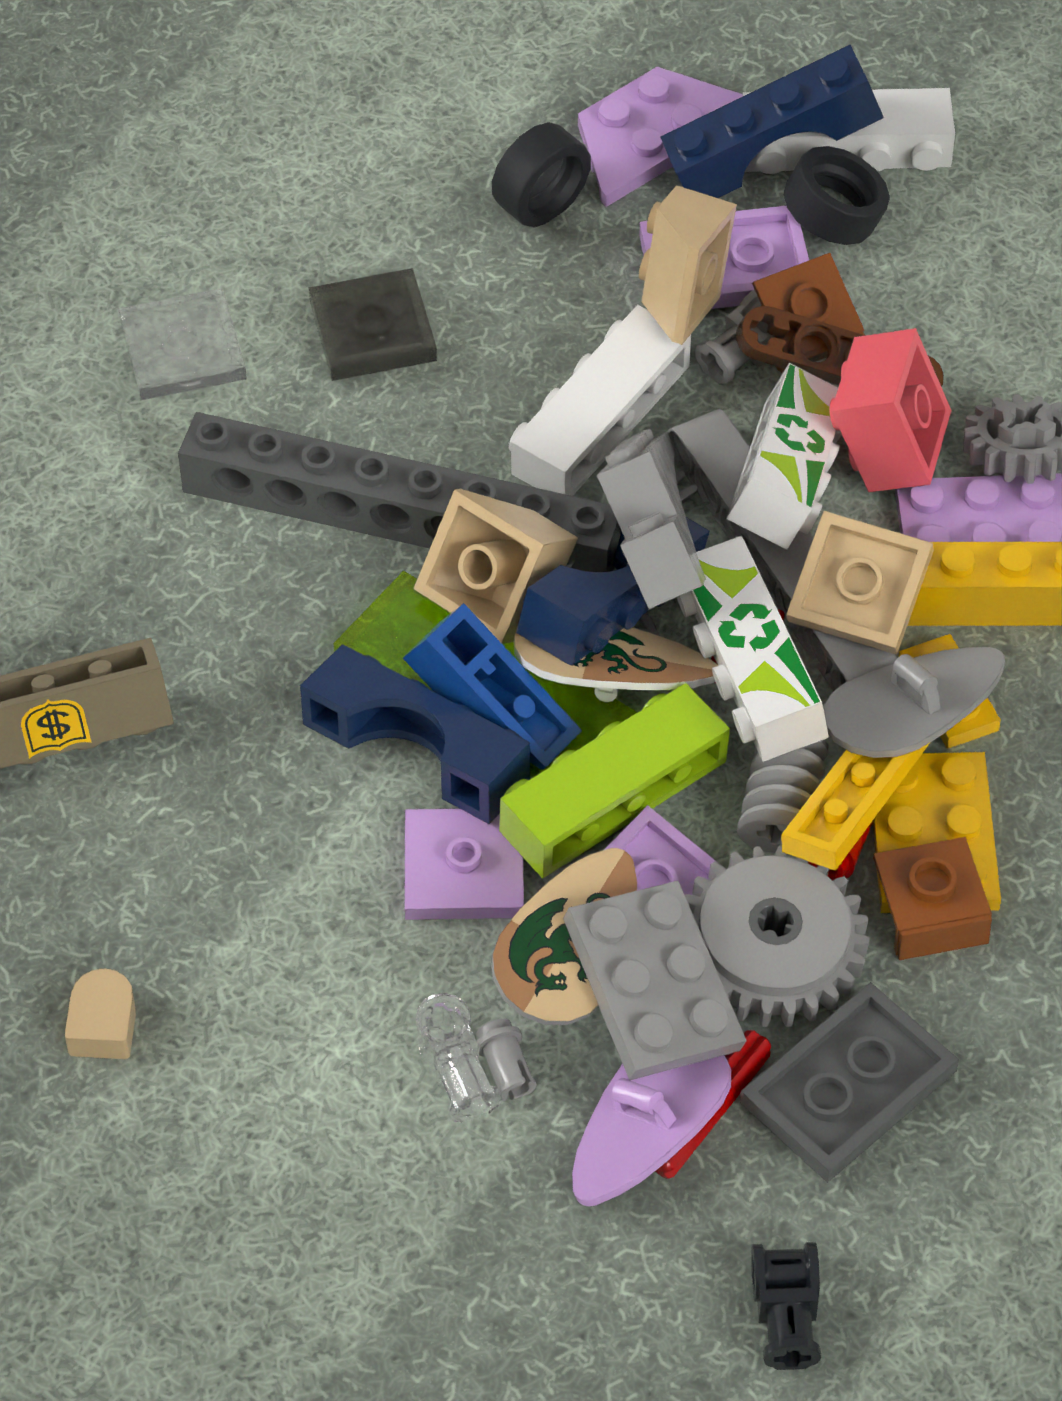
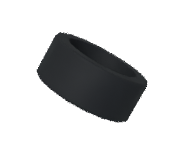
M550 122L536 125L520 135L506 150L497 164L492 179V196L503 209L522 225L534 228L544 225L563 213L576 200L585 186L591 170V155L585 145L560 125Z
M830 146L815 147L803 154L787 180L783 193L787 209L800 225L810 233L828 242L842 245L858 244L867 239L887 210L890 200L886 182L874 167L861 157L845 149ZM820 185L827 186L841 193L851 201L853 206L834 199Z

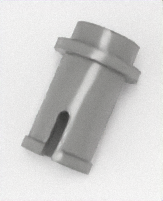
M508 1019L493 1020L480 1027L476 1033L478 1040L475 1043V1049L477 1054L486 1058L498 1089L499 1099L506 1101L510 1096L511 1100L532 1093L537 1084L531 1075L519 1044L522 1040L521 1030L518 1027L512 1026Z

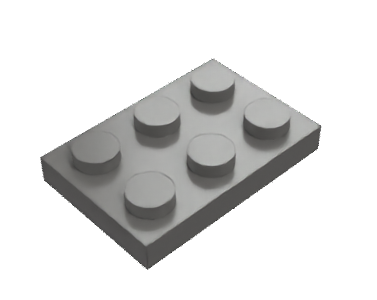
M679 881L568 908L563 920L629 1080L741 1050L747 1040Z

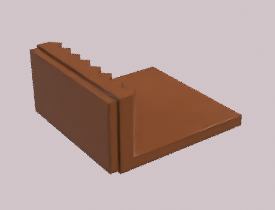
M831 253L816 257L752 283L762 306L778 308L865 335L863 325ZM790 329L782 339L787 341L782 348V351L787 353L788 344L795 334L794 330ZM810 335L802 338L801 351L808 360L816 362L828 356L827 346L822 339ZM775 366L783 374L785 369Z
M966 837L873 854V859L896 926L894 951L896 956L898 955L899 960L989 944L992 912Z

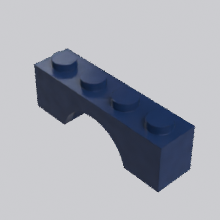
M848 45L660 136L683 188L720 198L742 187L743 176L747 166L762 149L772 142L785 136L802 132L822 133L838 141L883 119L884 116L851 45Z
M686 517L696 552L704 550L710 531ZM622 531L612 564L617 570L610 572H587L560 565L529 586L516 633L564 663L573 666L590 652H600L610 638L623 628L626 630L633 628L641 616L650 609L620 545L625 539ZM664 602V603H662V604H660V605H657V606H658V607H661V606H663L666 602Z
M343 644L300 685L303 725L348 749L366 741L380 738L405 739L426 747L441 762L442 799L487 824H490L500 814V798L504 796L506 791L514 783L522 779L530 780L529 741L523 739L515 731L502 728L475 714L469 707L463 704H456L429 690L421 682L408 679L385 667L375 658L363 655Z

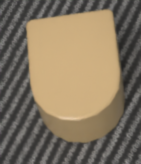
M106 968L92 970L82 975L74 984L65 1029V1039L70 1056L128 1059L130 1057L136 1017L135 1002L130 982L118 971Z

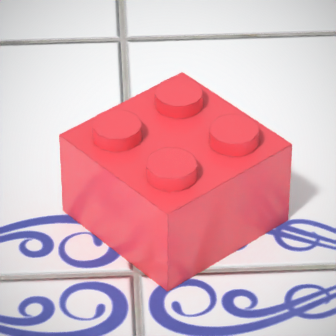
M917 329L854 337L848 359L842 364L841 381L836 397L832 398L830 402V419L835 430L841 431L848 446L849 460L852 468L855 471H859L868 492L930 485L952 410Z

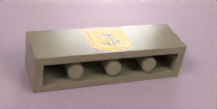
M151 637L0 676V769L17 764H33L45 757L75 749H91L102 742L130 735H146L152 733L157 728L174 724L161 666Z

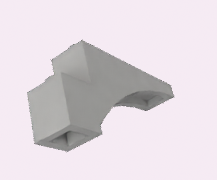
M647 429L621 441V444L616 446V449L605 457L608 464L597 474V477L625 537L620 545L645 602L648 608L651 609L703 586L706 577L701 568L680 499L674 468L676 450L667 432L654 437L651 429Z

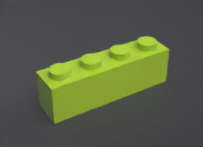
M684 683L668 694L660 693L651 698L641 711L622 723L616 721L606 726L596 739L577 751L569 750L561 754L548 769L530 780L522 779L514 783L504 796L500 798L499 831L543 879L631 823L647 805L652 809L724 764L727 760L730 728L687 683Z

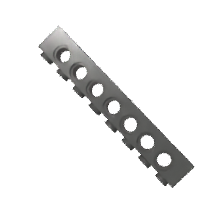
M200 412L195 413L178 451L183 493L430 549L453 491L455 489H463L534 510L578 537L566 567L587 572H610L614 570L612 564L621 535V528L610 504Z

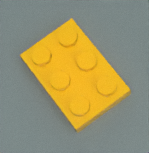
M985 752L922 753L874 818L875 853L966 837L991 911L999 910L1001 893ZM877 871L881 913H891Z

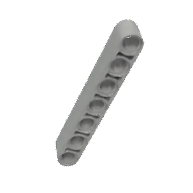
M717 409L668 429L667 433L676 450L675 461L683 462L684 465L680 468L685 472L690 483L698 487L697 493L703 501L707 499L710 501L711 504L706 506L729 540L739 536L743 537L776 608L785 613L784 619H786V613L814 538L810 533L806 535L798 531L786 550L727 519L750 447L723 410ZM794 623L787 624L811 660L818 659L820 663L816 664V667L833 691L849 680L894 664L897 660L895 654Z

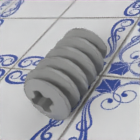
M824 739L764 762L754 745V758L750 764V777L746 783V796L742 802V816L739 818L737 830L741 840L753 849L760 846L763 851L775 853L778 846L782 847L781 834L819 786V780L824 776L825 764L823 761L828 756L829 748Z

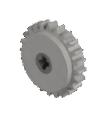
M760 846L754 847L752 858L746 860L737 851L732 852L729 868L726 869L714 861L710 864L708 879L697 876L694 880L693 895L685 894L730 1003L738 1008V1021L743 1022L749 1012L759 1014V1021L762 1027L768 1026L771 1015H781L785 1026L791 1027L795 1013L800 1011L810 1022L816 1020L819 1003L830 1011L836 1009L839 993L849 996L853 990L854 977H861L865 963L864 957L867 954L870 937L865 936L868 917L867 915L858 914L861 902L860 896L849 895L844 897L848 880L843 876L832 881L828 877L829 868L820 865L815 868L808 864V861L801 858L786 857V853L782 852L781 846H778L775 856H765Z

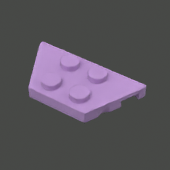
M655 67L578 113L579 131L582 141L586 144L587 150L591 155V170L595 173L601 203L607 207L673 167L660 136L743 97V94Z

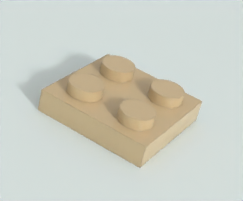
M823 511L786 613L788 622L897 655L934 551L933 543Z

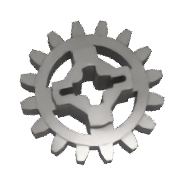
M1016 394L1013 396L1012 402L1003 401L998 397L992 398V408L980 404L975 407V415H967L964 428L963 452L970 454L969 463L972 466L984 464L985 475L989 476L998 472L1000 475H1004V481L1011 482L1015 476H1023L1028 484H1033L1037 475H1042L1050 481L1055 480L1056 470L1062 472V403L1056 402L1049 405L1043 401L1041 396H1036L1031 402H1024L1023 398Z

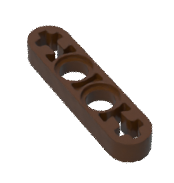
M770 306L753 308L740 321L736 329V341L746 356L786 369L787 365L791 363L826 382L836 385L840 384L842 364L848 359L854 337L866 336ZM760 322L768 324L767 333L783 339L790 329L794 330L795 334L788 344L787 353L782 351V348L787 341L770 338L763 345L757 342L758 333L750 329H755ZM809 335L817 336L824 341L828 349V356L825 361L812 362L802 354L801 340L803 337ZM928 355L942 387L944 380L942 368L934 358Z

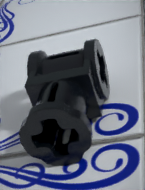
M806 1242L803 1249L765 1250L762 1244H752L751 1272L753 1297L758 1305L759 1323H767L769 1344L763 1350L765 1365L776 1370L806 1369L819 1363L821 1348L818 1343L813 1341L812 1321H816L820 1291L819 1258L816 1242ZM788 1325L791 1326L792 1334L789 1333Z

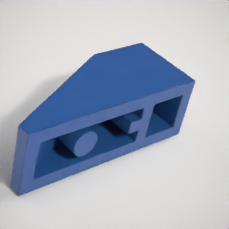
M464 603L439 622L403 657L408 665L435 693L456 704H463L469 707L475 714L502 728L511 729L523 739L529 741L530 763L540 770L546 768L582 731Z

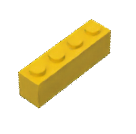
M931 542L933 543L934 551L907 626H1062V542Z

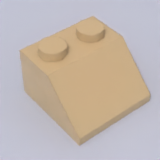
M677 185L662 203L655 202L650 211L647 221V232L653 235L651 247L644 254L640 265L639 279L645 281L641 302L671 341L683 345L720 298L737 204Z
M455 489L418 576L414 590L450 613L464 603L502 644L514 642L527 588L558 566H566L578 537L534 510L467 490Z

